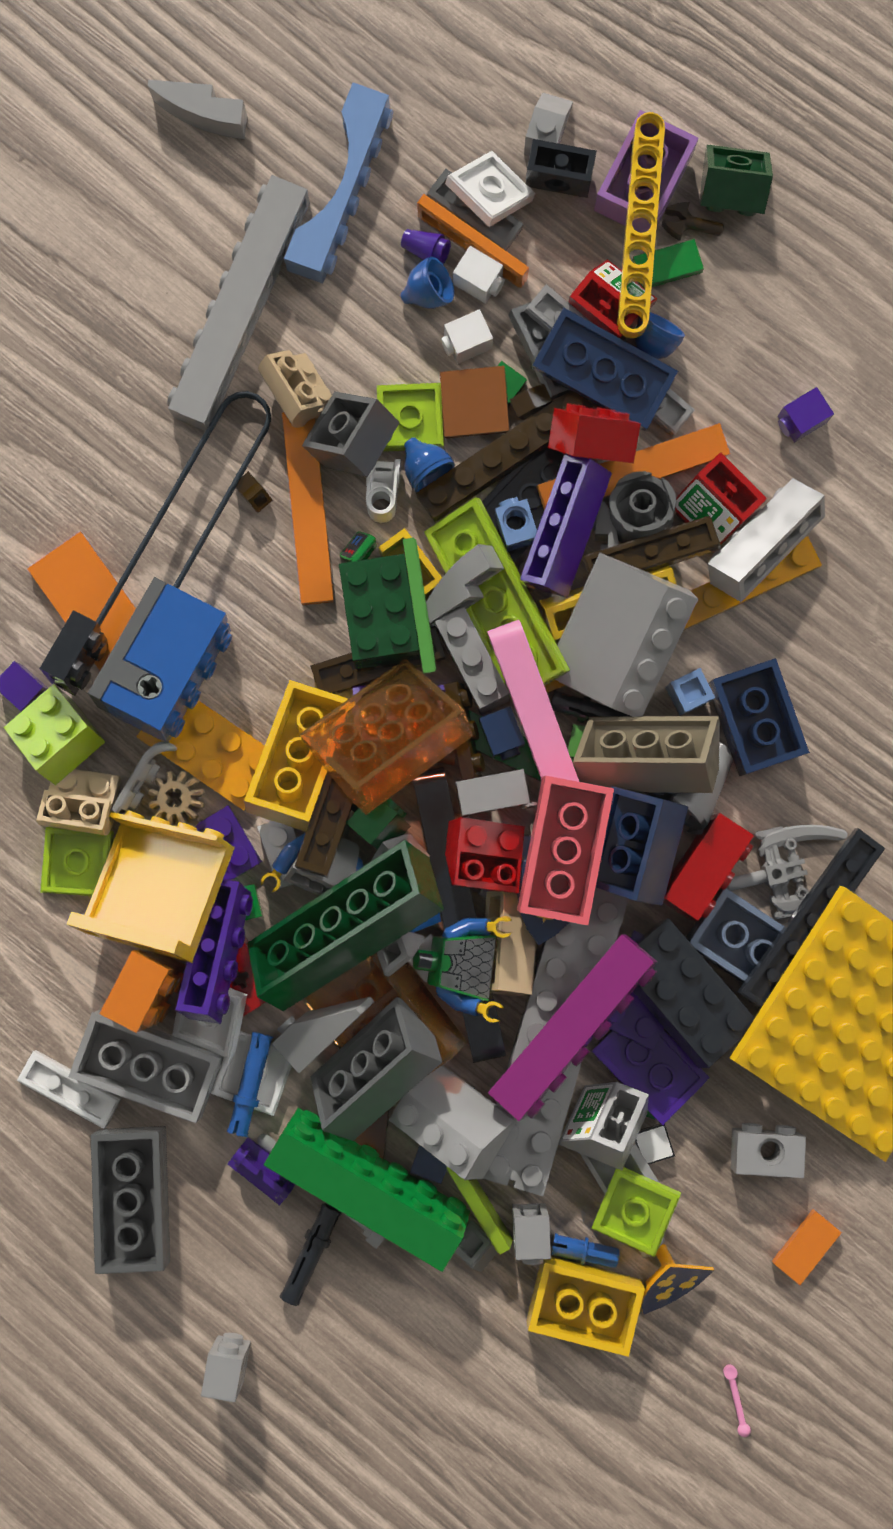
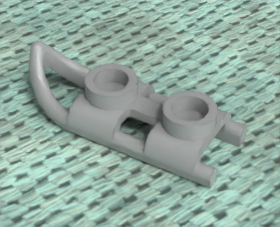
M159 742L148 749L141 757L111 810L115 813H119L121 809L135 811L144 797V794L139 792L144 781L151 784L160 770V766L155 764L156 761L153 757L161 752L176 751L177 747L168 742Z

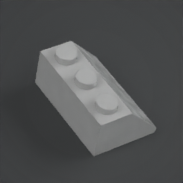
M442 1064L437 1066L401 1098L389 1119L390 1122L464 1180L484 1178L517 1120Z

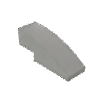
M148 80V88L153 101L171 115L210 133L245 139L247 112L243 100L216 98L213 85Z
M476 545L446 572L426 601L430 627H436V620L462 607L467 609L484 598L479 585L504 569L493 546Z

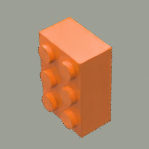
M143 949L131 951L99 1014L135 1033L150 1028L153 1025L156 1026L158 1022L162 1023L171 1007L167 1003L170 995L173 992L177 993L181 988L184 976L182 972L186 965L171 957Z

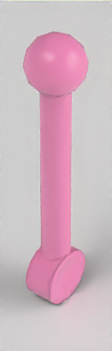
M726 1365L723 1373L730 1383L739 1421L737 1432L741 1437H748L751 1433V1428L746 1424L735 1379L738 1375L737 1369L733 1365Z

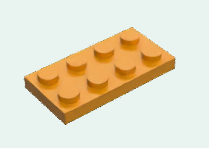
M198 700L196 706L193 709L188 708L182 719L185 720V724L177 738L172 737L169 742L175 745L177 750L165 751L160 754L243 811H246L244 799L265 745ZM142 730L136 736L150 747L163 742Z

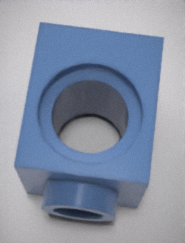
M515 497L499 503L500 507L495 508L494 516L507 551L510 552L532 545L537 529L527 499L519 501ZM512 516H518L524 521L525 525L521 529L514 530L507 525L506 521Z
M701 668L670 682L665 687L679 716L715 698Z

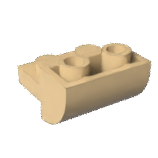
M290 350L266 355L259 364L258 371L293 427H303L310 419L320 416L332 395L306 353L293 355Z
M74 769L56 786L50 782L49 789L44 790L36 819L37 823L40 826L108 835L114 823V819L109 817V815L113 812L111 809L118 797L121 785L120 776Z

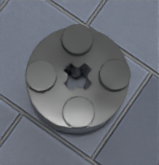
M639 471L630 473L617 482L609 499V515L617 531L618 541L621 544L644 536L654 535L673 527L676 495L668 481L664 478L661 480L654 477L650 472Z

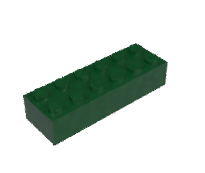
M403 840L249 941L247 945L257 997L284 1012L442 912L444 908L429 857L408 841Z

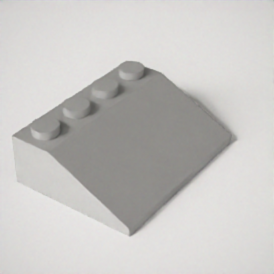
M599 553L557 645L570 671L555 680L612 709L632 717L643 716L698 598L684 587Z

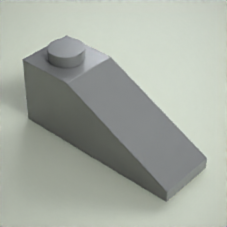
M371 997L307 1011L297 1020L291 1016L277 1029L281 1035L272 1045L300 1073L364 1013L374 1001Z

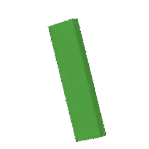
M414 537L403 539V546L424 674L435 672L436 664L417 541Z

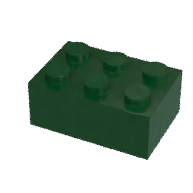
M405 554L339 564L352 659L355 668L361 669L421 659Z

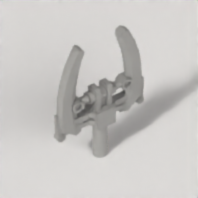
M796 825L785 828L780 826L757 831L755 837L761 841L758 851L760 856L764 855V865L761 866L760 871L735 876L727 889L734 891L765 883L773 891L774 896H770V902L777 908L774 917L782 919L792 916L809 893L803 885L804 876L808 875L807 870H802L801 864L805 863L804 858L799 859V856L796 855L795 848L797 847V842L816 839L844 840L847 838L848 833L843 829L823 825ZM784 846L788 850V862L780 858L778 847ZM790 879H793L797 889L795 890V895L789 896L787 884Z

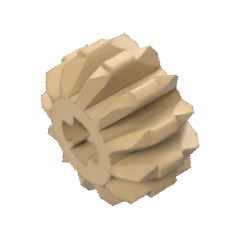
M172 771L166 772L167 783L161 778H156L155 783L160 787V790L150 789L148 792L149 795L157 797L156 801L148 804L151 809L160 808L155 817L163 819L167 816L166 820L172 826L175 824L176 818L178 822L187 824L186 814L194 820L199 817L192 809L194 806L204 808L205 803L196 801V797L204 795L205 791L204 789L192 790L198 783L197 778L193 777L187 781V773L184 771H180L177 780ZM182 791L183 794L180 796L182 804H173L172 807L171 803L174 799L171 794L173 792L180 794Z

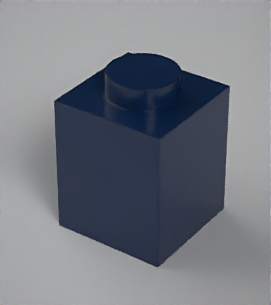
M511 706L479 718V724L493 758L500 756L502 761L521 754L519 748L524 747L525 742Z

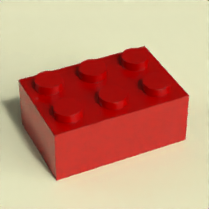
M721 813L712 815L705 831L700 835H696L671 873L663 903L688 920L699 921L701 917L706 919L716 905V901L713 898L720 888L725 890L734 878L735 873L731 870L739 860L743 862L750 854L754 846L750 841L754 835Z

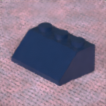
M612 786L611 788H614L596 888L634 901L662 906L689 806Z

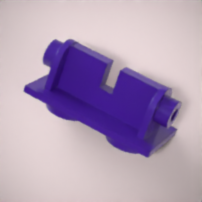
M248 1137L227 1164L280 1206L296 1184L264 1166L269 1153Z

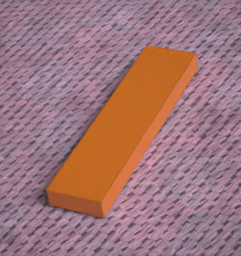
M422 195L417 202L418 218L441 234H444L445 237L465 251H467L469 246H472L502 264V276L518 288H522L528 280L529 267L427 195Z

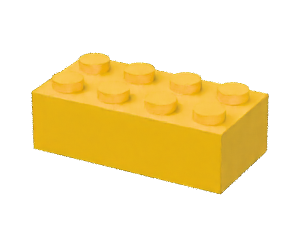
M289 680L244 799L247 813L305 832L307 831L338 740H344L352 718L353 700Z

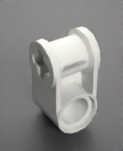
M395 459L394 462L377 461L373 470L366 477L367 510L370 518L375 522L385 523L395 516L397 493L400 486L401 459ZM378 499H385L390 503L384 510H377L373 507V503Z

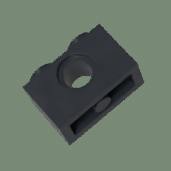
M533 139L525 184L531 188L588 198L597 150Z

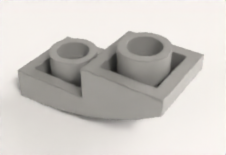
M605 502L601 503L592 531H596L595 541L608 542V544H601V550L619 545L617 531L611 522L609 509Z

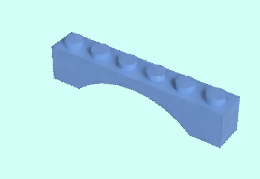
M352 83L341 111L343 127L349 142L348 162L343 179L335 195L325 208L310 221L295 229L284 257L287 271L322 284L326 275H331L334 271L337 256L334 254L338 244L343 245L348 233L346 223L349 215L354 216L360 200L357 197L361 186L366 187L371 173V168L368 166L372 157L377 158L382 145L380 135L383 128H389L393 117V110L390 109L389 95L356 83Z

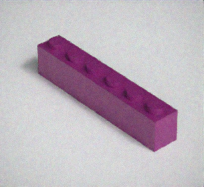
M622 934L496 1082L488 1094L518 1121L525 1119L527 1116L533 1119L545 1105L541 1100L549 1090L555 1093L566 1081L567 1077L563 1073L571 1064L577 1067L590 1051L586 1046L594 1037L599 1041L610 1029L612 1024L608 1020L616 1011L622 1014L632 1003L634 998L630 994L639 984L644 988L655 976L657 971L653 967L657 961L630 937Z

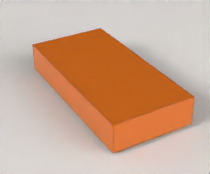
M812 1209L772 1262L797 1284L801 1285L842 1232Z

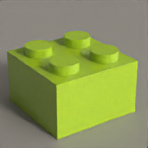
M55 684L49 687L3 727L35 771L55 786L106 742L76 703Z

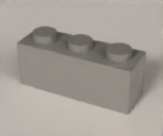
M465 607L436 620L437 632L466 688L469 689L480 715L509 702L510 693Z

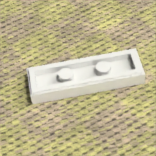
M37 1050L33 1051L17 1081L105 1129L122 1097L69 1078L71 1069Z

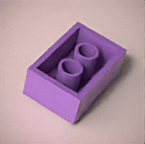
M642 110L639 111L597 194L594 208L595 212L626 226L633 135L637 119L646 113ZM665 121L657 226L693 157L699 139ZM645 123L640 127L642 134L646 137H654L658 134L657 127L652 123ZM646 154L638 158V163L642 168L650 169L656 165L651 155ZM640 186L635 190V195L638 199L647 201L653 197V192L646 186ZM637 218L632 222V226L637 232L643 233L650 229V223L645 218Z

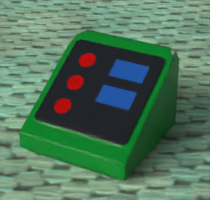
M358 531L340 553V557L346 562L367 560L377 548L376 538L370 534Z

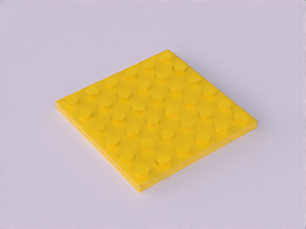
M839 886L731 1054L730 1059L884 1162L888 1160L893 1152V921L848 888Z

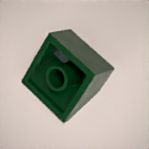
M707 144L700 189V206H705L706 209L713 212H722L724 209L735 210L744 216H754L756 213L765 214L773 179L770 153Z

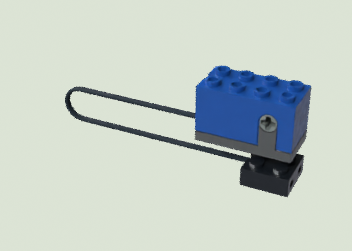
M249 391L236 392L228 396L221 403L97 620L94 621L73 610L39 668L52 685L55 684L58 688L74 696L79 689L83 690L87 686L91 678V672H89L95 660L99 662L103 658L108 644H106L107 638L101 632L100 626L226 407L237 399L249 398L256 400L263 406L266 412L264 427L176 582L172 586L156 577L153 578L88 692V695L99 709L163 742L169 743L172 737L177 738L185 724V720L182 719L188 708L193 709L196 706L201 692L198 690L204 679L210 680L217 666V663L214 662L220 651L224 653L227 650L233 637L230 634L231 629L227 623L228 618L225 612L180 590L179 587L234 492L239 479L243 476L269 430L271 412L268 404L258 394Z

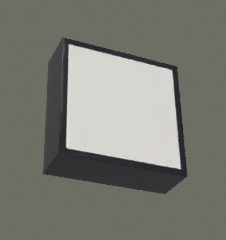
M659 1123L640 1129L635 1144L648 1165L675 1156L665 1124L661 1125Z

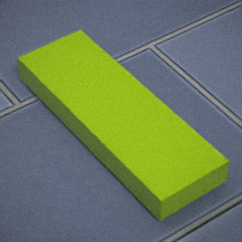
M447 1167L446 1169L497 1253L501 1255L511 1248L513 1238L478 1180H464Z

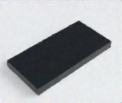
M546 448L507 474L482 501L499 535L500 532L494 516L495 508L500 507L499 503L515 497L519 501L527 499L536 529L538 530L544 513V507L536 486L556 479L565 453ZM512 516L506 521L507 525L514 530L521 529L525 525L524 521L518 516ZM531 545L508 552L513 562L515 563Z

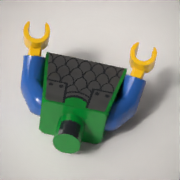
M502 916L491 922L489 918H465L445 928L442 936L433 937L431 951L417 949L413 956V968L415 970L428 971V984L435 986L437 996L454 1010L474 1016L483 1014L487 1021L497 1023L500 1020L490 1018L488 1011L492 1006L503 1008V1006L492 1001L483 1004L482 1000L489 1001L496 936L505 938L513 933L501 932L498 927L499 922L512 921V919L508 916Z

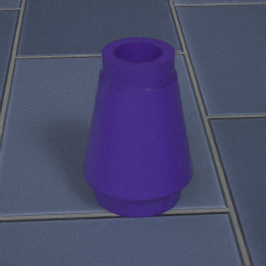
M406 229L401 239V247L422 260L434 257L444 264L450 253L451 242L445 239L444 234Z

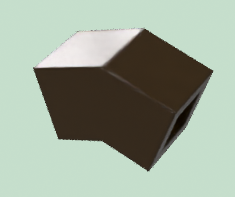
M544 383L527 389L509 399L518 418L522 420L553 402Z
M249 471L239 479L235 489L257 513L273 501Z

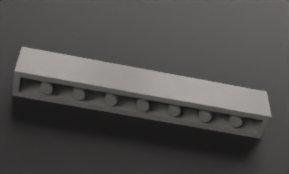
M271 175L267 185L263 184L257 197V203L259 204L255 213H250L246 220L244 228L246 233L242 243L237 242L233 249V263L229 272L224 271L221 276L218 297L216 300H212L207 308V322L203 329L197 331L193 341L195 349L191 358H186L181 367L180 376L182 378L177 388H172L168 396L167 405L173 418L206 431L223 402L282 268L284 257L295 229L300 227L310 204L306 188Z

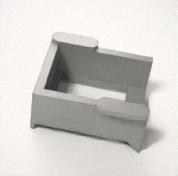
M524 769L457 781L455 783L461 817L469 818V814L517 805L522 809L537 806V802L530 803Z

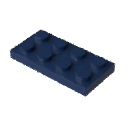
M564 307L531 367L533 370L602 408L630 414L629 420L641 423L640 429L644 431L648 429L678 373L674 368Z

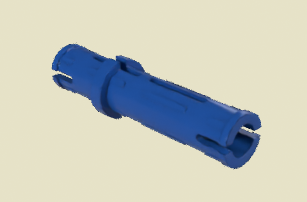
M252 1032L238 1093L234 1094L232 1099L235 1104L229 1128H227V1132L230 1134L236 1133L237 1136L248 1137L254 1107H258L260 1101L257 1099L273 1036Z

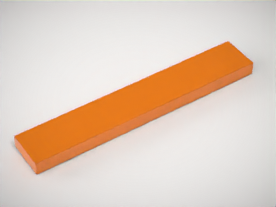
M283 412L282 419L301 604L311 605L334 602L320 462L302 446L316 423V418L310 419L303 427L295 428Z
M718 423L636 451L634 464L617 461H607L599 464L612 472L603 498L610 496L617 482L630 473L646 471L652 473V476L661 479L711 462L720 452L724 456H728L730 451L721 424ZM556 479L536 486L544 510Z

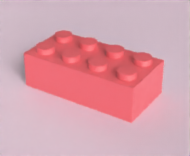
M542 776L517 907L520 913L582 925L589 924L614 788L552 776Z

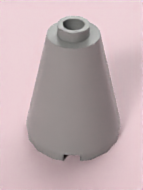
M719 742V771L713 793H648L652 797L689 806L684 825L690 827L687 833L700 835L707 828L733 763L730 749Z

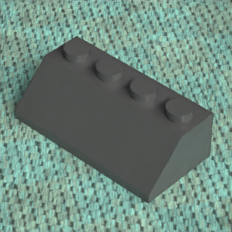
M396 997L310 1076L323 1131L351 1141L355 1140L442 1063L435 1035L402 998Z

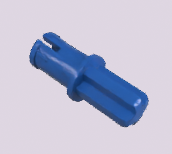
M555 1233L553 1243L566 1245L567 1248L552 1246V1256L556 1255L581 1261L580 1265H584L587 1262L610 1268L617 1267L620 1255L618 1248L589 1242L587 1237H585V1240H580Z

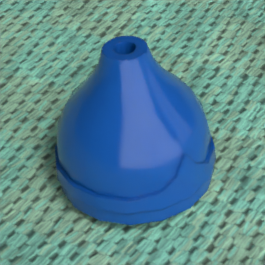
M430 257L421 261L412 269L407 284L400 296L405 304H415L422 308L435 309L446 306L453 301L454 286L442 262L437 258Z
M650 312L645 332L634 339L636 348L659 360L671 355L682 343L685 334L669 320ZM639 317L636 329L642 325L641 317Z
M414 437L404 444L406 449L405 474L411 488L415 492L420 491L455 467L452 457L437 445L423 443Z

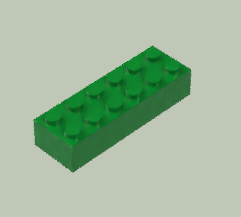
M297 1108L264 1163V1166L441 1272H443L463 1239L470 1210L466 1208L462 1201L455 1197L445 1196L437 1191V1188L427 1180H418L408 1174V1171L402 1165L396 1162L390 1163L382 1159L372 1147L368 1145L361 1146L355 1141L323 1131L319 1116L311 1111H303Z

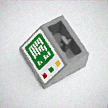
M618 1082L585 1085L559 1140V1145L623 1170L647 1115L649 1094Z

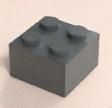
M334 391L302 446L325 468L368 477L400 422L378 399Z

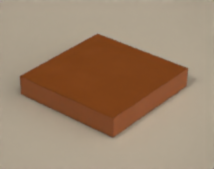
M505 366L440 372L444 435L446 439L501 434L510 431Z

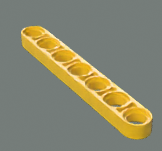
M653 112L644 113L637 119L633 135L617 321L620 333L628 338H637L645 332L650 313L665 135L664 120L660 115ZM645 123H652L657 127L658 134L654 137H646L642 134L640 127ZM651 155L656 165L650 169L642 168L638 163L640 156ZM640 186H646L653 192V197L647 201L640 200L636 197L635 190ZM637 218H645L650 223V229L643 233L637 232L633 228L632 222ZM634 250H643L648 260L644 264H634L629 254ZM633 281L640 282L645 288V293L639 297H634L628 293L627 285ZM630 313L637 314L642 319V325L637 329H631L625 325L624 317Z

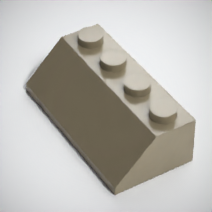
M719 716L589 717L573 760L579 782L608 788L614 786L633 792L713 793L719 771Z

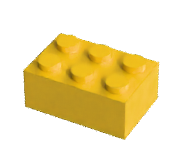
M551 1256V1259H543V1263L539 1266L526 1319L528 1331L629 1357L645 1288L639 1278L585 1264L580 1265L577 1262Z

